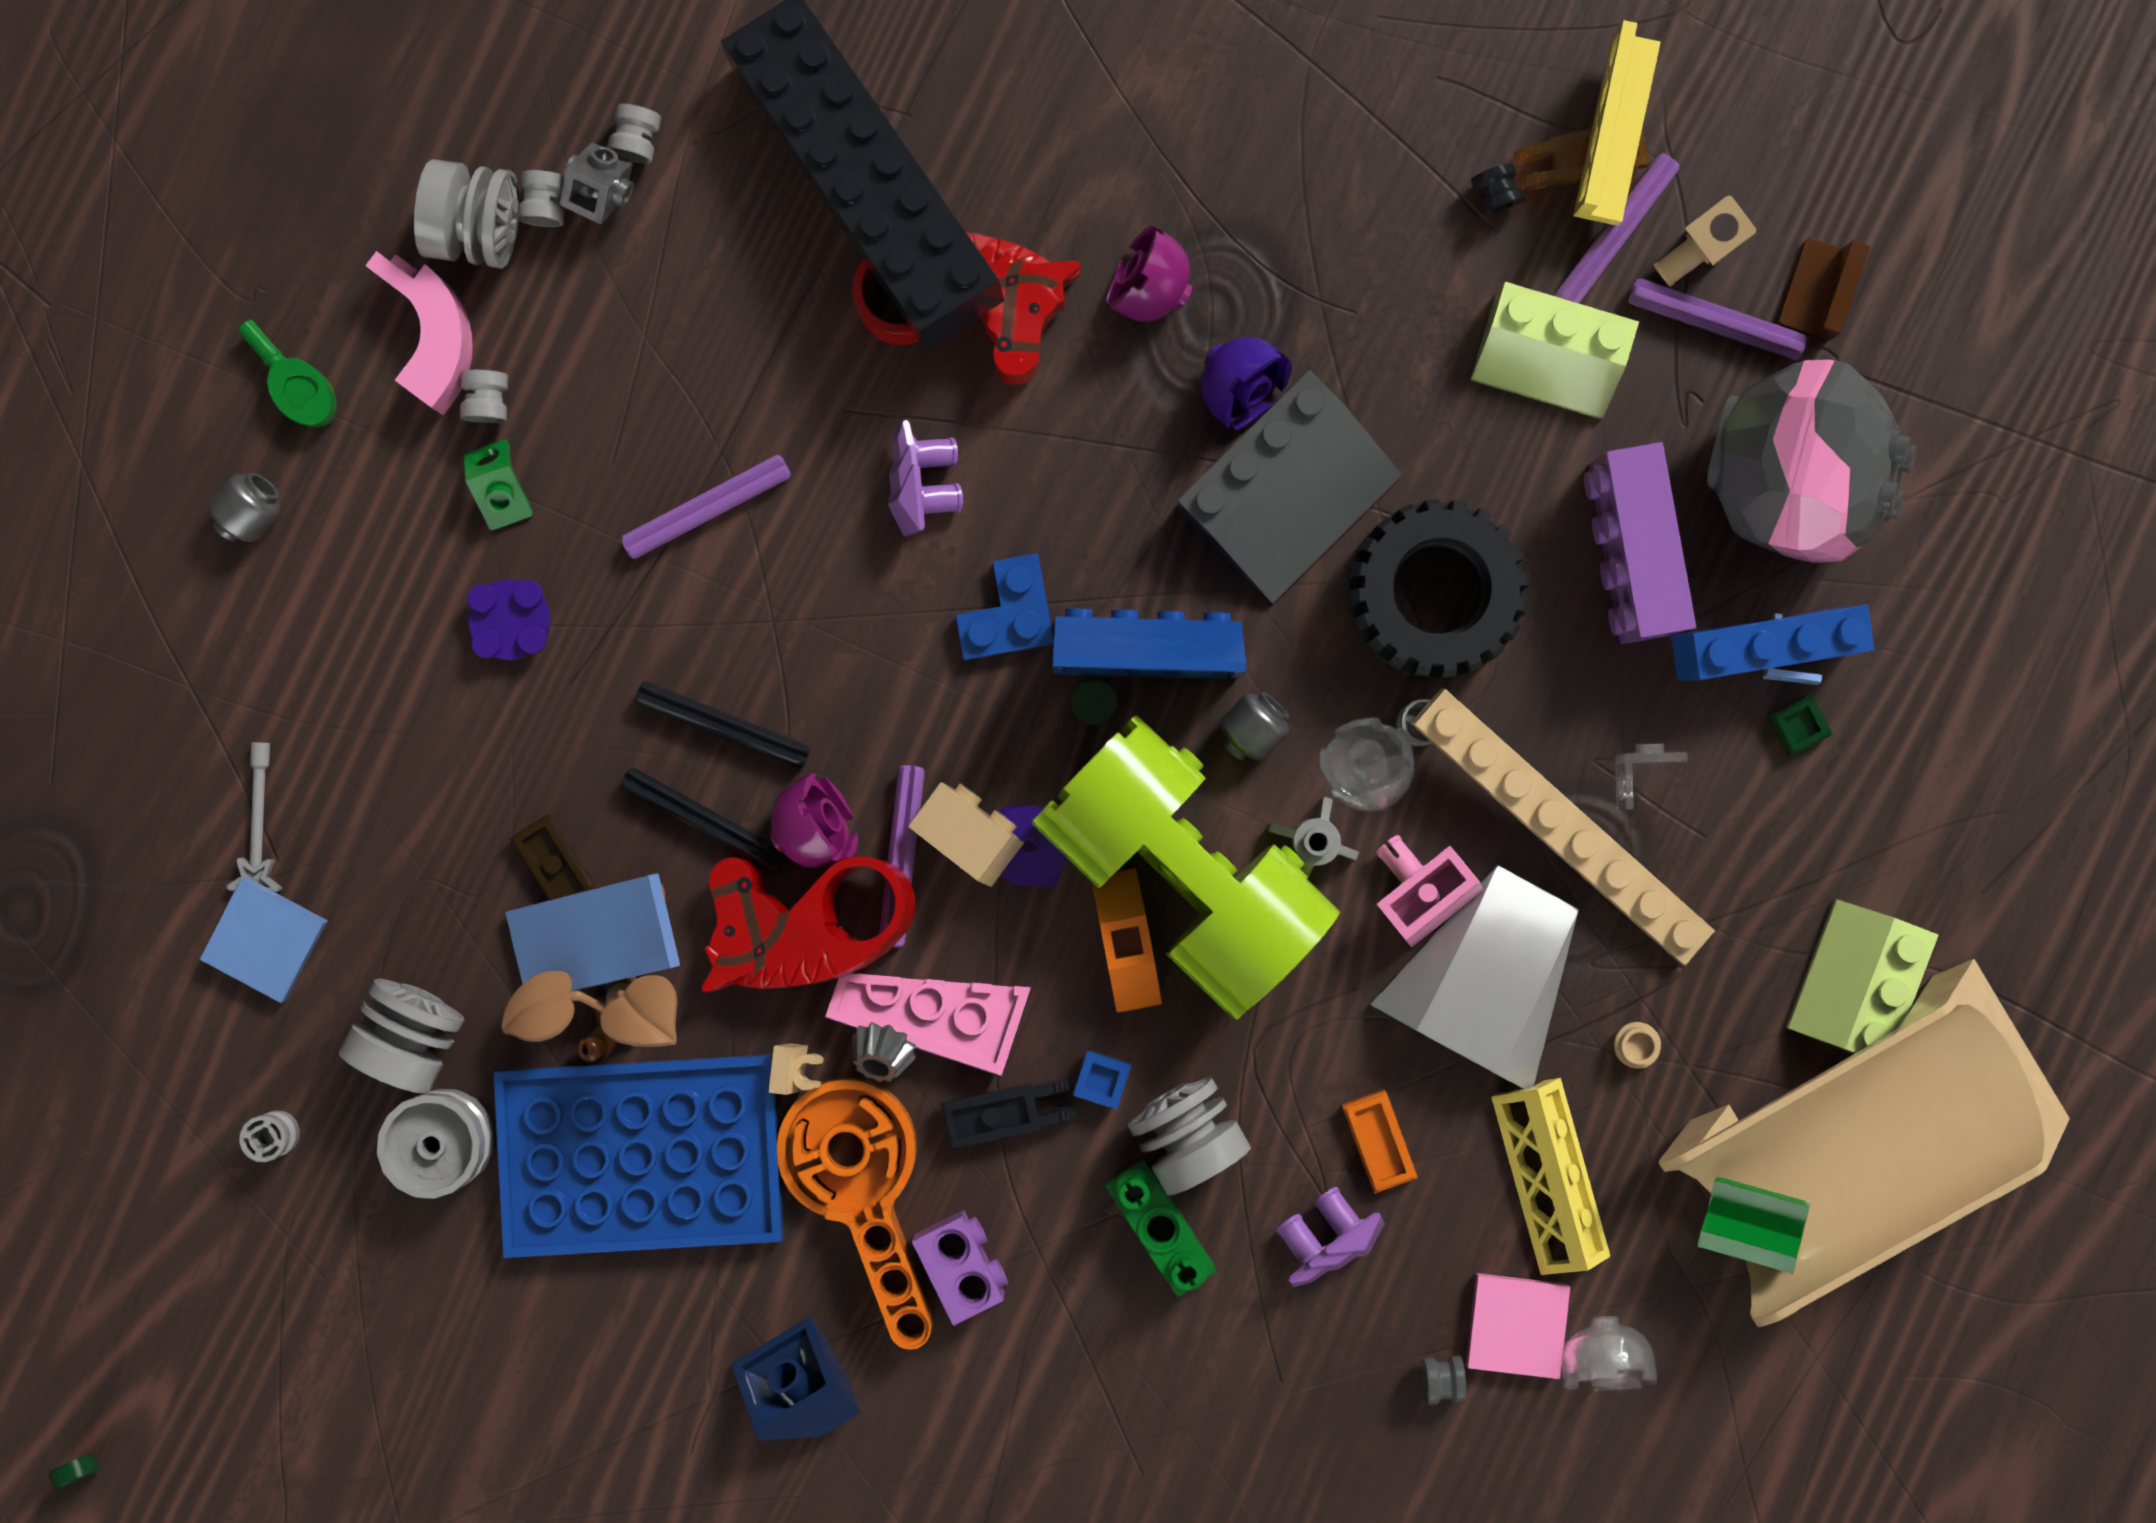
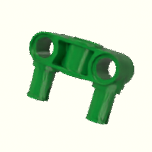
M1144 1158L1105 1183L1113 1200L1178 1297L1198 1288L1206 1279L1218 1272L1207 1252L1170 1196H1167L1155 1173ZM1166 1216L1173 1221L1175 1229L1169 1238L1157 1239L1149 1233L1148 1224L1153 1217Z

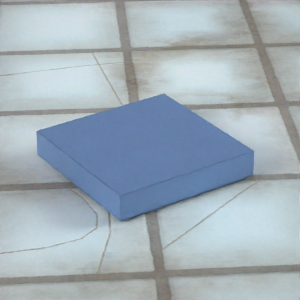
M245 877L240 880L200 960L270 998L283 1003L288 999L328 920Z

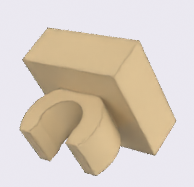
M789 1043L774 1046L769 1092L788 1095L802 1092L803 1090L819 1088L821 1082L809 1080L805 1075V1067L808 1063L822 1064L824 1058L815 1053L807 1054L808 1045Z

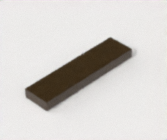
M546 814L509 838L548 901L598 888L552 814ZM626 978L602 985L606 992H608L615 984L627 983L628 980Z

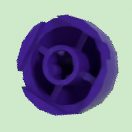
M1246 336L1233 339L1224 345L1218 344L1211 349L1205 358V367L1200 384L1201 395L1205 406L1228 429L1231 426L1235 430H1242L1255 423L1272 407L1273 404L1265 400L1276 387L1283 392L1292 372L1291 360L1262 338Z

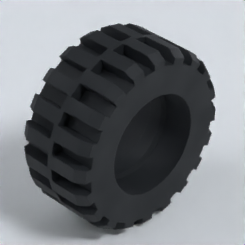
M1431 499L1414 506L1410 504L1400 508L1391 516L1386 517L1361 543L1362 545L1350 564V577L1346 581L1345 595H1349L1350 604L1347 611L1350 621H1354L1358 629V633H1356L1362 645L1367 644L1374 652L1372 656L1381 664L1387 663L1394 667L1397 673L1405 676H1418L1423 680L1449 679L1483 667L1487 662L1497 658L1505 650L1506 644L1516 637L1521 628L1519 621L1521 616L1527 613L1529 600L1525 599V589L1530 587L1529 572L1523 573L1521 561L1525 557L1520 546L1514 549L1508 537L1512 535L1511 532L1503 524L1497 527L1489 520L1492 515L1481 508L1474 511L1466 508V502L1452 500L1450 503H1440L1439 499ZM1439 547L1455 552L1469 564L1478 582L1479 601L1474 614L1462 627L1449 633L1432 634L1416 629L1402 616L1394 599V581L1398 569L1410 555L1426 548Z

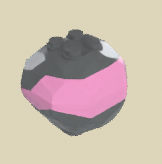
M1806 360L1794 363L1749 386L1741 396L1730 395L1728 397L1715 440L1707 481L1708 486L1717 493L1732 530L1742 539L1774 553L1811 563L1843 561L1864 546L1874 536L1883 522L1887 523L1890 518L1899 519L1905 499V492L1900 491L1899 488L1903 473H1911L1913 469L1917 445L1911 444V437L1904 436L1903 430H1899L1896 420L1883 396L1852 366L1846 362L1834 360Z

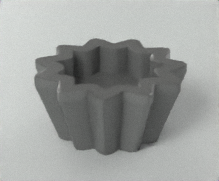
M870 1022L869 1027L859 1025L856 1034L852 1036L853 1063L857 1065V1071L864 1073L866 1078H874L878 1082L882 1080L891 1082L893 1078L898 1077L915 1060L916 1054L913 1051L916 1045L907 1041V1033L896 1032L891 1025L881 1027L874 1022Z

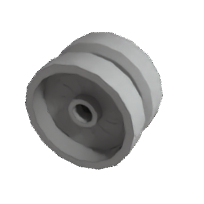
M438 1088L402 1102L387 1115L378 1133L377 1156L383 1174L397 1189L413 1197L435 1199L457 1191L485 1170L494 1152L495 1130L489 1113L476 1098L460 1090ZM437 1140L440 1143V1149H437L434 1145Z

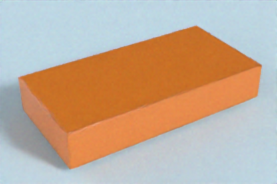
M1385 1089L1341 1105L1374 1194L1418 1178Z

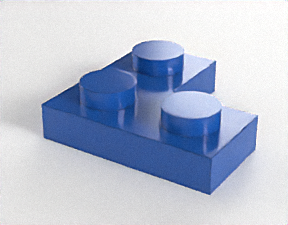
M1038 553L993 561L1001 607L956 615L964 661L1054 645Z

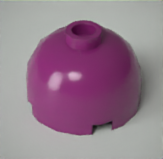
M1150 225L1129 246V248L1136 252L1131 256L1127 264L1122 260L1119 262L1106 295V302L1110 304L1108 307L1138 322H1153L1168 315L1173 308L1180 310L1186 304L1192 292V286L1188 284L1191 274L1189 256L1185 249L1172 236Z
M811 773L788 786L774 802L770 836L775 848L800 866L805 868H826L843 859L852 857L857 852L858 835L857 832L849 835V829L844 819L850 820L853 816L841 792L826 777L817 781L815 779L816 773Z

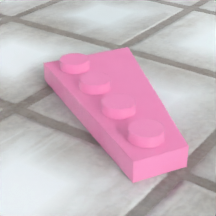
M851 973L838 979L825 1017L855 1028L859 1025L869 1027L870 1022H874L881 1027L891 1025L896 1032L907 1033V1041L914 1043L917 1049L1002 1076L1031 987L996 986L982 983L971 984L945 982L944 980H919Z

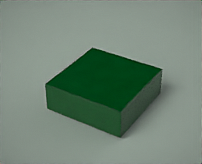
M1808 694L1767 715L1787 756H1793L1833 735L1812 694Z

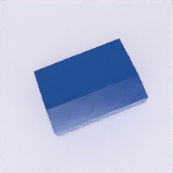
M1070 608L1065 609V617L1055 616L1054 675L1237 680L1246 672L1241 621H1231L1230 613L1206 612L1203 613V620H1185V612L1158 611L1157 619H1138L1139 611L1111 610V618L1092 617L1093 610Z

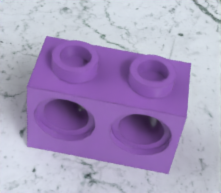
M965 1210L916 1233L912 1240V1244L953 1326L1004 1301L1005 1291L1003 1286L1008 1284L1007 1277L997 1259L989 1261L982 1247L988 1240L980 1222L976 1217L969 1220ZM949 1233L957 1234L964 1240L966 1248L957 1255L947 1254L940 1246V1239ZM970 1275L980 1277L986 1284V1290L979 1296L967 1295L960 1286L963 1278Z

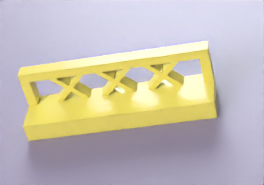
M1625 20L1611 38L1573 214L1574 217L1619 226L1623 220L1661 43L1660 41L1635 36L1637 23Z
M1561 1078L1544 1080L1528 1089L1502 1092L1491 1096L1540 1274L1588 1271L1609 1258L1610 1252ZM1525 1101L1530 1119L1526 1128L1513 1120L1509 1103ZM1527 1145L1540 1154L1542 1167L1538 1173L1525 1163L1523 1152ZM1539 1190L1548 1195L1553 1201L1555 1211L1551 1218L1538 1209L1535 1197ZM1551 1235H1554L1565 1244L1569 1260L1553 1261L1548 1245Z

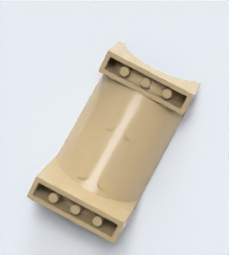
M1972 959L1932 976L1897 1030L1741 1120H1738L1729 1104L1690 1120L1658 1163L1664 1172L1679 1170L1697 1179L1710 1193H1712L1715 1178L1722 1177L1809 1202V1212L1793 1274L1746 1261L1751 1281L1752 1306L1750 1314L1757 1327H1762L1790 1316L1809 1303L2042 1174L2047 1169L2070 1118L1975 959Z

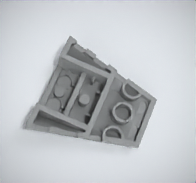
M1496 865L1480 882L1484 890L1453 914L1441 928H1438L1410 962L1408 961L1390 984L1369 1005L1521 1088L1528 1089L1533 1087L1579 909Z

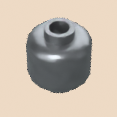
M249 473L248 475L235 474L229 477L209 502V512L214 519V529L230 541L240 539L253 542L259 539L280 515L281 506L278 501V490L266 478L256 473Z
M1262 692L1259 696L1252 693L1245 694L1221 720V729L1226 736L1222 744L1238 760L1243 761L1246 756L1256 761L1265 760L1288 736L1289 727L1286 720L1289 718V714L1274 698L1265 692Z

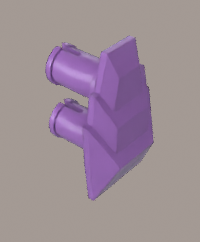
M902 421L897 424L892 438L893 462L889 473L891 493L888 507L903 536L906 537L924 530V514L961 512L963 508V493L959 483L922 486L920 468L954 467L957 465L958 447L954 437L936 440H916L912 436L908 421Z
M1336 1186L1322 1194L1313 1203L1336 1233L1335 1241L1322 1247L1299 1213L1283 1222L1276 1231L1284 1239L1299 1262L1298 1270L1289 1276V1282L1293 1287L1311 1283L1330 1270L1342 1268L1356 1257L1368 1255L1385 1225L1379 1212L1377 1214L1375 1212L1366 1219L1360 1220Z

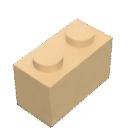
M941 782L908 827L978 882L992 887L1024 844L1021 839L1013 834L1017 826L996 810L990 816L978 807L982 799L961 783L954 789Z

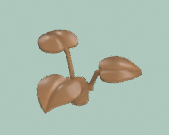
M661 883L662 891H663V895H664V899H665V890H664V887H663V885H662V883ZM546 971L531 977L513 994L503 1015L502 1030L505 1034L513 1035L524 1041L537 1042L548 1040L560 1034L569 1025L575 1011L573 1001H580L601 1013L600 1020L603 1031L610 1039L618 1043L638 1047L675 1045L677 1042L675 1024L677 994L673 985L665 977L647 975L636 978L635 976L627 978V983H618L612 986L606 994V1002L602 1003L583 992H571L572 979L566 972Z

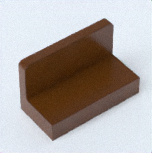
M1813 238L1806 239L1803 242L1777 324L1826 342L1841 334L1870 245L1852 240L1843 248H1839Z

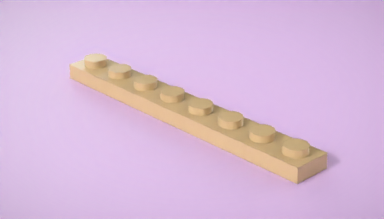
M1441 688L1410 723L1678 963L1686 965L1715 932L1712 927L1446 689Z

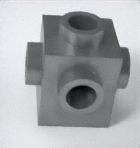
M592 142L578 156L574 154L568 160L563 172L564 184L559 205L598 224H602L618 206L621 208L625 207L632 195L634 183L629 181L633 161L618 155L608 147L599 146Z

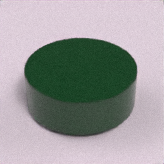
M1096 679L1087 680L1081 683L1072 695L1071 705L1073 713L1079 721L1086 725L1099 726L1105 724L1116 712V693L1104 681Z
M90 1453L49 1471L48 1478L54 1491L99 1471L100 1467L95 1455Z

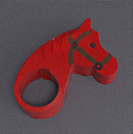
M967 233L998 277L1004 297V302L979 317L983 322L989 339L995 343L993 356L996 373L1006 384H1025L1038 372L1044 329L1054 319L1058 311L1065 310L1063 289L1080 276L1081 263L1078 261L1050 263L1044 257L1020 245L988 236ZM862 260L853 279V298L863 325L873 336L889 344L910 345L918 343L919 340L908 324L887 323L870 312L866 306V293L875 276L864 260Z
M861 856L846 858L832 865L789 911L779 898L765 891L764 874L757 864L748 859L735 857L718 862L709 876V887L715 905L717 925L712 934L710 945L704 948L713 968L702 985V991H719L732 984L762 989L804 986L844 977L867 967L886 954L904 936L913 921L915 895L909 879L898 867L885 860ZM863 868H873L889 881L893 889L895 910L892 920L882 933L872 939L862 941L856 938H849L850 935L841 926L839 928L836 926L838 924L835 913L837 890L843 880L851 873Z

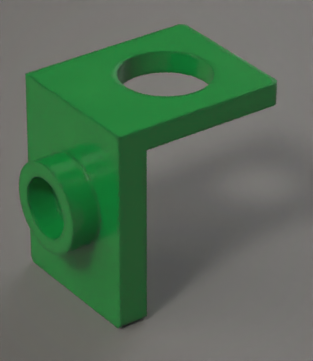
M507 439L464 454L465 481L490 530H495L533 516V509L511 466L510 445ZM498 455L495 460L488 464L477 465L485 457Z

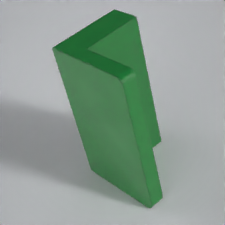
M1717 1177L1713 1184L1708 1211L1697 1247L1793 1274L1810 1204L1801 1199Z

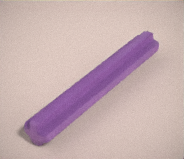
M1664 153L1654 160L1628 195L1623 220L1620 225L1607 224L1555 293V297L1578 304L1581 302L1679 170L1677 161Z
M1642 278L1636 279L1629 293L1628 302L1631 305L1791 360H1798L1806 346L1807 337L1802 333Z
M775 455L622 536V544L630 557L638 558L789 479L791 476L789 468L780 455Z
M902 765L898 769L887 862L898 867L912 884L917 833L908 826L920 811L925 771L919 766ZM886 878L879 934L887 928L895 910L894 892ZM906 933L893 947L904 945Z

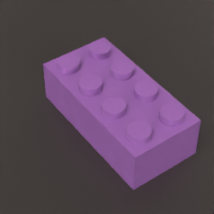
M1663 442L1604 453L1588 464L1589 472L1584 473V487L1587 498L1589 500L1594 499L1597 517L1592 519V531L1596 544H1602L1605 562L1600 564V575L1604 589L1611 591L1614 608H1609L1608 619L1612 634L1619 635L1620 644L1671 636L1697 628Z

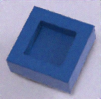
M1087 1050L1073 1096L1118 1109L1131 1063Z

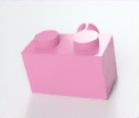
M1400 835L1389 839L1388 842L1399 855L1398 858L1391 853L1385 844L1377 850L1376 855L1383 860L1401 884L1378 902L1377 905L1412 948L1484 889L1477 877L1451 846L1447 847L1423 866L1402 841Z

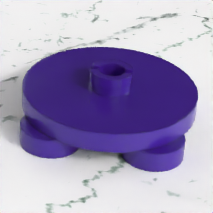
M506 579L489 585L479 584L469 591L468 603L471 606L469 611V629L473 637L472 648L478 656L518 660L531 654L540 653L545 649L551 625L549 606L543 597V590L538 583L532 580L518 581Z
M1008 805L1000 810L999 813L1017 826L1013 834L1021 839L1024 844L999 877H1004L1006 880L1020 886L1041 885L1043 887H1050L1058 882L1067 857L1032 824V821L1044 808Z

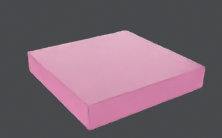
M1476 1273L1465 1364L1467 1368L1560 1379L1570 1286L1566 1283Z

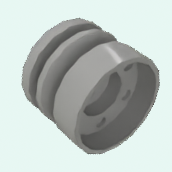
M431 159L427 162L421 173L414 208V234L419 254L425 258L455 262L460 258L464 249L469 263L480 266L485 261L486 265L503 269L508 264L512 255L519 225V188L515 173L511 170L498 169L493 174L490 168L480 166L475 170L471 178L467 166L463 163Z
M374 979L369 988V993L377 1001L364 1000L360 1008L376 1025L358 1022L352 1024L338 1051L339 1056L357 1070L381 1082L410 1092L426 1094L431 1091L443 1066L442 1060L430 1051L428 1046L441 1049L452 1048L455 1041L446 1031H460L465 1019L459 1012L445 1004L440 998L423 989L390 980Z
M1212 1077L1203 1078L1193 1083L1181 1084L1148 1103L1146 1108L1128 1123L1133 1136L1141 1135L1154 1129L1153 1133L1139 1143L1142 1152L1165 1148L1166 1153L1152 1165V1170L1167 1196L1178 1194L1208 1180L1237 1162L1251 1149L1235 1119L1218 1124L1213 1123L1212 1119L1227 1106L1223 1097L1202 1103V1101L1218 1089Z

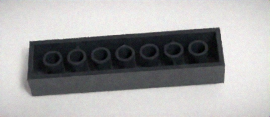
M784 0L720 41L731 68L926 351L1004 302L998 277L804 0Z

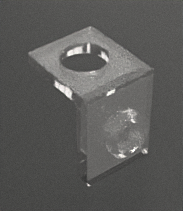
M1664 744L1635 745L1636 753L1615 755L1617 810L1634 809L1632 764L1687 762V752L1664 753Z

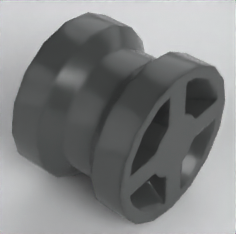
M1460 1355L1451 1356L1447 1361L1439 1362L1433 1357L1423 1358L1422 1379L1426 1404L1437 1405L1440 1400L1451 1399L1455 1404L1465 1403L1466 1378L1462 1357Z

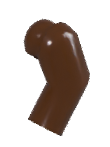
M606 996L597 998L596 1000L604 1003L606 1002ZM593 1008L597 1024L587 1038L581 1039L579 1042L578 1053L581 1059L586 1062H601L610 1056L618 1042L610 1039L603 1031L600 1020L601 1013Z

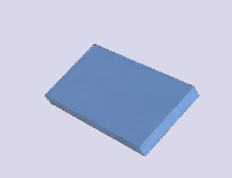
M658 873L505 912L522 984L539 973L556 970L566 972L571 977V991L680 966Z

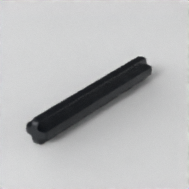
M642 682L636 693L635 702L640 706L796 768H803L809 757L810 747L806 744L650 682Z
M630 768L624 775L620 784V788L623 791L769 872L779 873L786 863L788 857L780 853L772 843L642 771Z

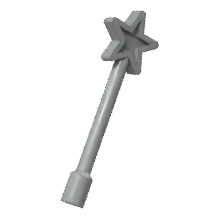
M251 742L250 766L253 768L250 862L246 858L237 859L241 877L227 885V889L230 891H235L240 880L245 877L274 892L282 890V887L269 877L274 865V859H267L262 862L265 769L269 766L270 743Z

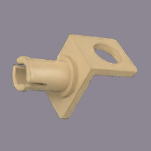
M1726 196L1685 228L1688 232L1685 235L1687 237L1686 241L1653 265L1669 287H1672L1676 281L1705 261L1706 264L1711 262L1712 265H1716L1723 257L1756 233V228L1734 198ZM1728 213L1737 219L1739 229L1733 239L1721 242L1712 236L1710 225L1716 216Z

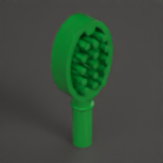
M253 320L242 324L238 332L263 360L264 365L269 368L267 379L268 391L278 409L291 420L306 427L319 428L329 424L335 416L337 400L327 378L305 361L297 358H285L282 355V351L273 345Z

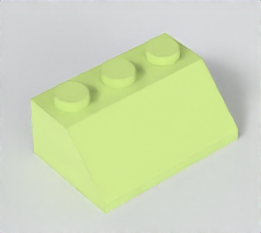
M1505 282L1495 295L1470 380L1602 419L1625 370L1639 321Z
M1834 899L1785 1028L1852 1054L1859 1052L1897 1030L1910 1012L1938 934L1897 918Z

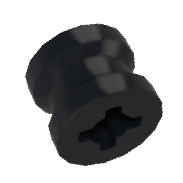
M1513 163L1490 168L1471 178L1472 187L1479 192L1482 200L1479 205L1481 215L1497 214L1511 209L1526 200L1523 190L1516 186L1514 178L1517 171Z

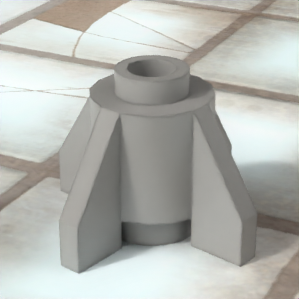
M1322 796L1315 818L1306 819L1298 823L1294 829L1275 823H1270L1268 832L1290 838L1292 851L1305 863L1300 870L1308 877L1315 865H1324L1332 861L1337 855L1357 860L1359 854L1358 851L1341 845L1340 834L1337 828L1329 821L1333 799ZM1320 833V838L1326 841L1323 849H1316L1314 851L1310 847L1309 839L1311 835Z

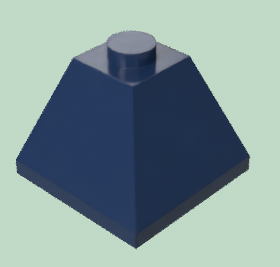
M808 1317L731 1364L755 1435L760 1441L822 1437L861 1413L846 1373L811 1317Z

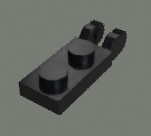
M1058 1079L1033 1086L1031 1082L941 1102L950 1149L1041 1130V1126L1076 1118L1075 1107L1061 1106L1038 1114L1035 1101L1036 1097L1058 1095L1069 1090V1079Z

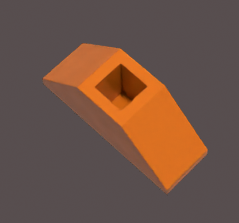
M1132 868L1117 871L1100 888H1097L1093 883L1092 886L1116 1012L1119 1013L1161 1005L1162 1001L1137 870Z

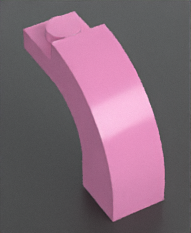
M376 251L366 264V267L405 295L415 307L420 320L421 333L418 347L395 381L432 409L444 415L462 390L461 372L470 370L473 343L470 322L466 311L454 290L427 265L424 264L418 272L398 255L395 254L389 261Z

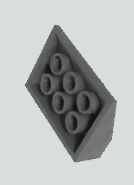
M1309 370L1177 501L1175 508L1273 604L1402 474L1343 402Z

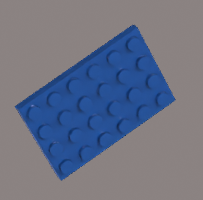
M773 1054L495 1071L494 1090L503 1258L782 1242L784 1233L781 1179L777 1156L776 1093L769 1092Z

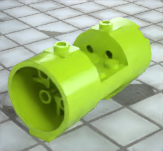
M1136 714L1121 730L1127 737L1124 738L1118 732L1059 793L1057 797L1063 803L1058 806L1052 800L1032 821V824L1097 888H1100L1137 852L1200 913L1165 954L1232 1019L1238 1020L1298 965L1333 925L1340 911L1307 880L1308 876L1300 870L1305 863L1286 845L1281 849L1275 844L1268 846L1235 878L1233 875L1238 870L1225 856L1218 851L1209 854L1198 843L1203 836L1191 823L1183 817L1177 822L1171 817L1206 779L1199 772L1204 767L1203 764L1185 747L1180 751L1173 746L1170 747Z

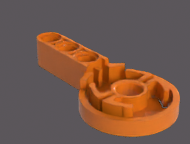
M858 1078L829 1080L821 1083L817 1089L808 1090L787 1112L777 1138L778 1167L784 1183L800 1203L808 1209L825 1216L824 1219L842 1222L850 1228L891 1339L903 1349H917L927 1342L933 1327L934 1316L894 1210L895 1199L904 1189L914 1168L917 1152L915 1129L902 1103L882 1086ZM861 1096H869V1097L873 1098V1099L876 1101V1103H878L880 1106H882V1107L890 1114V1116H891L893 1119H890V1118L888 1117V1115H887L880 1107H878L876 1104H874V1101H873V1100H871L870 1098H867V1097H863V1098L860 1100V1097H861ZM801 1119H806V1120L809 1121L808 1128H807V1132H806V1148H807V1149H811V1150H809V1151H806V1150L804 1149V1144H803V1143H804V1132H805V1128H806L807 1123H806L805 1121H801V1122L798 1124V1122H799ZM841 1132L855 1134L861 1140L864 1147L861 1161L853 1166L837 1164L829 1153V1143L834 1135ZM898 1139H901V1155H900V1160H899V1169H898L897 1173L895 1174V1172H896V1170H897V1167H898V1164H897L898 1154H899V1141H898ZM817 1173V1177L820 1179V1181L829 1189L836 1192L835 1198L832 1199L834 1193L830 1192L824 1186H822L815 1178L814 1174ZM873 1226L886 1228L891 1235V1243L885 1247L873 1246L867 1239V1230ZM889 1270H899L906 1276L908 1285L899 1291L891 1290L884 1284L883 1274ZM909 1313L916 1314L922 1319L924 1329L919 1333L909 1334L901 1328L899 1324L900 1317Z

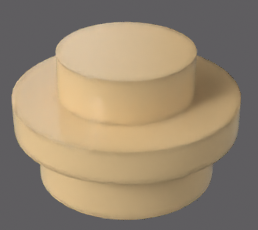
M1630 1022L1617 1031L1613 1047L1617 1058L1626 1066L1645 1068L1658 1058L1661 1050V1041L1658 1033L1648 1024Z

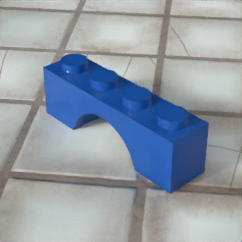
M1868 604L1841 606L1799 613L1798 615L1671 635L1677 681L1704 680L1875 651Z

